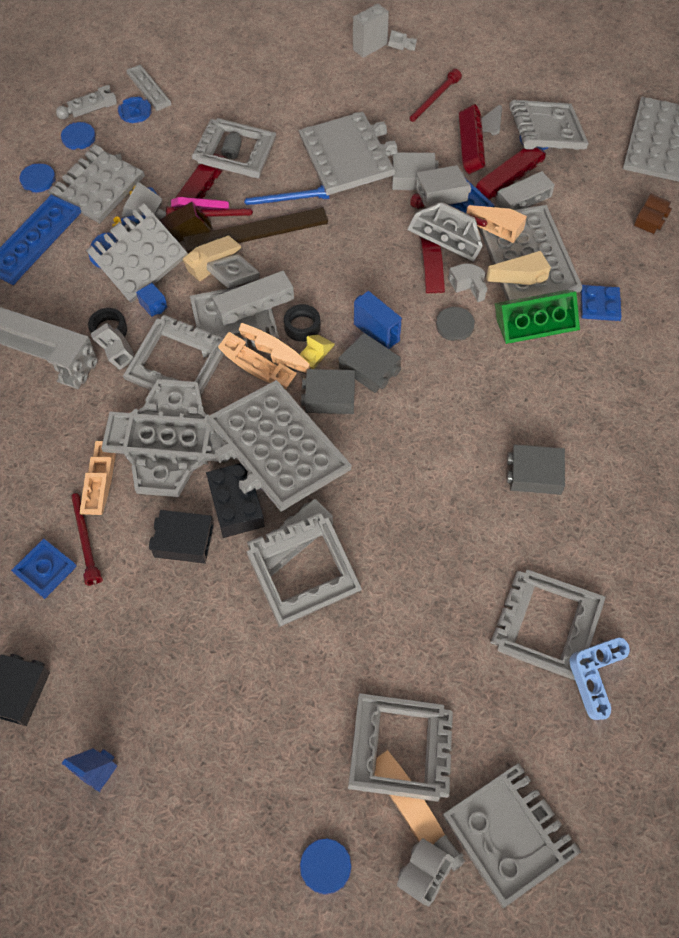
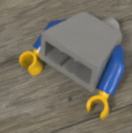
M138 182L133 187V191H129L130 197L124 205L122 219L116 216L113 219L115 224H112V227L119 222L125 227L126 223L123 220L125 217L139 224L140 221L133 216L132 211L136 210L145 219L146 217L138 209V206L143 202L160 220L166 216V212L160 209L162 198L159 197L152 187H145Z

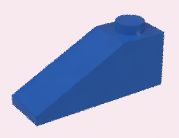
M92 748L65 758L62 762L73 774L98 792L101 791L117 768V765L113 762L115 757L104 749L98 752Z

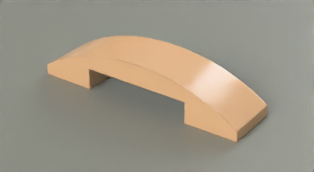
M228 332L218 348L230 360L257 378L268 383L277 380L284 389L288 388L296 376V372L281 363L277 366L246 347L244 340Z
M388 750L376 758L375 776L411 781ZM389 795L419 842L424 838L434 845L437 840L445 835L425 800Z

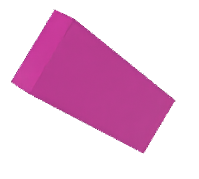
M177 197L171 200L172 207H183L193 202L199 209H229V202L186 197Z

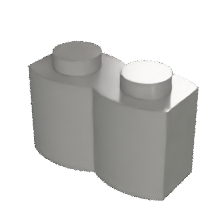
M422 838L412 848L410 862L400 870L397 887L429 907L437 896L442 881L448 875L454 858Z

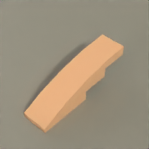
M241 323L239 328L241 336L255 341L257 350L271 354L273 363H281L288 368L307 373V369H311L310 364L279 339L260 329Z
M95 441L93 457H90L89 471L85 473L80 514L102 515L112 481L116 453L103 452L101 449L103 441Z

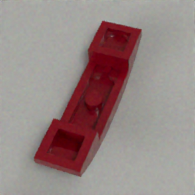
M419 236L426 293H445L441 246Z

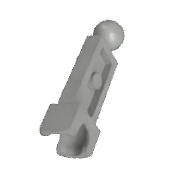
M106 85L98 88L97 92L68 101V107L59 106L56 109V115L59 119L63 120L67 119L69 114L72 113L75 118L103 107L107 108L116 105V97L114 93H111L110 86Z

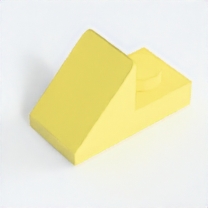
M320 335L307 336V346L299 355L310 364L311 369H314L335 344Z

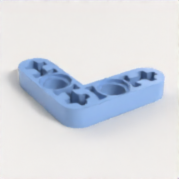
M623 638L602 642L575 652L570 657V667L586 712L593 720L607 719L611 714V705L598 668L628 657L630 648L627 641ZM619 647L620 650L612 653L610 650ZM598 649L603 653L602 662L596 656ZM588 658L590 662L580 664L582 659ZM588 679L594 684L592 692L588 690L586 685Z

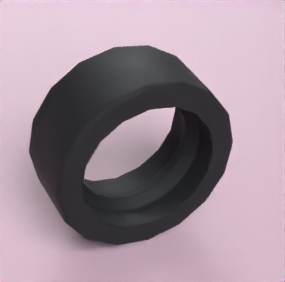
M299 304L291 307L285 313L284 329L291 339L305 342L307 341V336L318 335L320 332V315L314 307L307 304ZM297 317H308L314 322L312 326L305 329H297L291 325L292 320Z
M103 308L90 316L88 321L90 334L97 330L100 323L107 320H115L119 323L116 328L124 337L126 336L127 324L119 310Z

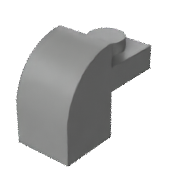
M461 264L450 268L448 280L456 293L470 289L477 302L485 300L487 285L484 282L485 272L483 269L473 264Z
M106 323L91 333L92 339L104 348L108 360L119 370L131 363L134 353L125 337L117 328L113 329Z

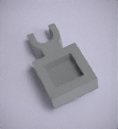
M392 30L388 46L403 50L404 47L408 50H415L417 39L406 38L407 34Z

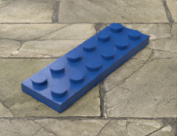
M50 195L0 247V279L14 285L81 214L80 207Z

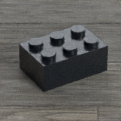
M241 463L206 472L223 538L265 527L255 488L245 494L239 488V481H244L248 477V471Z

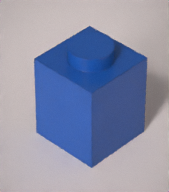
M153 283L136 292L140 305L151 317L163 313L168 308L165 296Z

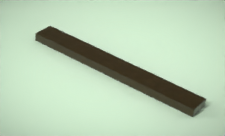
M324 207L186 236L183 237L186 251L189 254L198 246L228 235L237 243L325 225L328 224V218Z

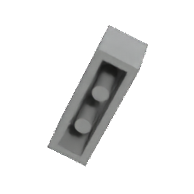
M541 171L511 186L502 188L498 191L496 204L500 208L512 210L528 208L552 197L555 184Z

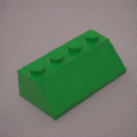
M563 290L495 303L496 320L505 344L580 330L576 291Z

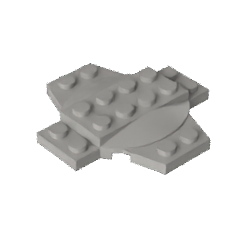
M157 379L145 399L144 407L139 410L136 408L131 413L109 412L101 449L103 452L125 455L132 464L134 487L137 494L179 497L195 469L203 464H208V461L218 462L215 458V450L221 447L223 440L207 422L209 415L203 410L198 382Z

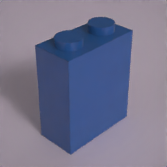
M370 291L359 295L354 301V325L387 349H390L400 341L402 318Z

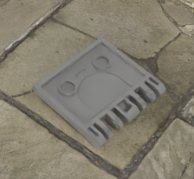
M513 100L510 102L509 107L512 115H514L524 148L534 149L538 146L541 148L587 149L589 143L572 104Z
M94 144L85 153L86 158L92 161V163L89 164L85 159L80 158L78 160L79 164L75 163L67 171L68 175L64 174L63 176L64 182L70 186L67 188L58 181L48 193L80 207L82 214L101 223L145 175L142 170L105 152L100 146Z
M144 202L138 206V209L146 217L145 219L136 210L132 211L133 216L140 221L136 227L129 218L125 217L123 219L131 229L130 232L120 222L110 230L118 242L114 243L107 233L104 235V239L112 247L106 251L104 246L96 241L94 244L103 253L101 256L92 245L86 250L130 303L138 298L137 291L150 283L155 284L188 255L185 249Z
M241 286L190 296L196 327L211 332V336L216 334L225 338L228 332H231L246 342L245 346L248 347L246 338H243L239 332L241 323H244L265 333L269 332V335L279 339L272 309L261 311L253 316L223 326L214 309L212 297ZM251 340L252 348L256 347L255 341ZM202 351L203 357L210 355V353Z
M519 763L442 815L502 909L581 853L576 843L561 853L558 851L561 846L572 839L569 834L562 836L553 844L548 834L560 828L562 824L559 820L546 829L542 828L541 824L555 815L545 799L530 809L526 805L540 795L538 790L531 791L523 799L517 792V790L524 788L531 781L526 776L514 785L511 783L525 773Z

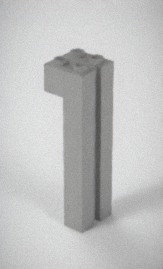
M0 307L1 345L47 360L48 363L53 364L57 372H60L57 380L58 383L79 389L81 384L87 381L91 368H95L97 364V357L93 351L89 336Z

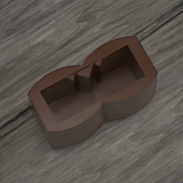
M651 193L641 209L634 226L655 234L657 229H662L665 223L663 218H668L672 210L670 207L672 201Z

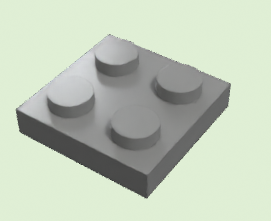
M239 254L207 263V270L228 289L259 279L260 272Z

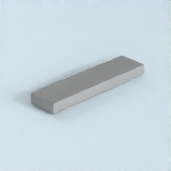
M141 64L126 70L127 75L156 111L171 105L169 98Z

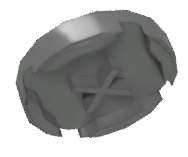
M461 307L446 308L437 316V331L445 339L450 341L465 340L474 331L475 320L473 315Z

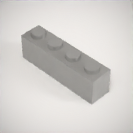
M283 270L212 298L214 309L223 326L253 316L261 311L269 310L282 303H287L294 299L293 286Z
M314 499L310 503H305L296 515L288 517L280 528H283L285 533L288 534L286 526L302 519L305 525L308 526L306 518L319 512L322 513L324 519L328 517L333 525V515ZM315 539L265 559L264 563L270 576H273Z

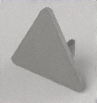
M498 105L481 118L483 132H490L492 135L499 134L502 114L501 105Z

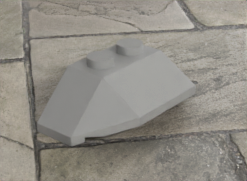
M443 202L416 212L407 229L473 262L483 246L476 219Z

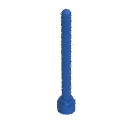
M321 185V187H317L315 190L246 198L244 203L246 205L310 197H319L324 200L329 199V195H326Z

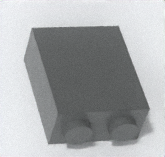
M365 333L339 356V368L341 370H355V380L374 393L379 389H384L392 376L396 377L401 370V357Z
M307 369L306 377L302 378V389L306 390L305 394L301 395V406H305V413L354 414L355 370Z
M513 445L512 452H508L507 465H511V471L507 472V483H510V491L562 495L565 488V449Z

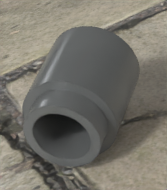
M230 133L225 137L221 152L227 159H236L242 145L241 137L238 134Z

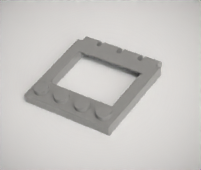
M219 118L216 120L210 119L192 158L197 160L199 164L253 178H260L276 140V133ZM224 131L257 139L247 164L213 155Z
M163 315L161 319L157 318L124 373V379L149 390L153 388L157 379L177 380L144 367L158 340L163 335L210 353L194 381L198 382L200 394L202 395L224 355L218 348L224 337L216 334L211 336V332L198 327L194 329L193 325L182 321L177 322V319L167 315Z
M321 512L306 518L308 526L305 525L302 519L286 526L288 534L285 533L283 528L266 534L267 543H265L262 536L247 542L249 550L246 554L279 627L362 590L329 518L324 519ZM323 535L341 576L281 601L264 560Z
M526 570V573L517 571L511 585L517 589L510 588L504 604L512 608V610L503 608L497 623L498 626L505 628V630L495 628L490 643L498 646L497 651L575 680L570 667V657L573 653L590 647L606 597L530 570ZM535 587L579 602L560 659L515 643ZM586 658L580 661L581 665L585 663Z
M359 693L348 789L439 801L440 797H449L450 778L447 776L450 775L451 754L445 752H451L452 731L450 729H452L453 712L444 709V705ZM381 712L428 718L424 783L375 776Z

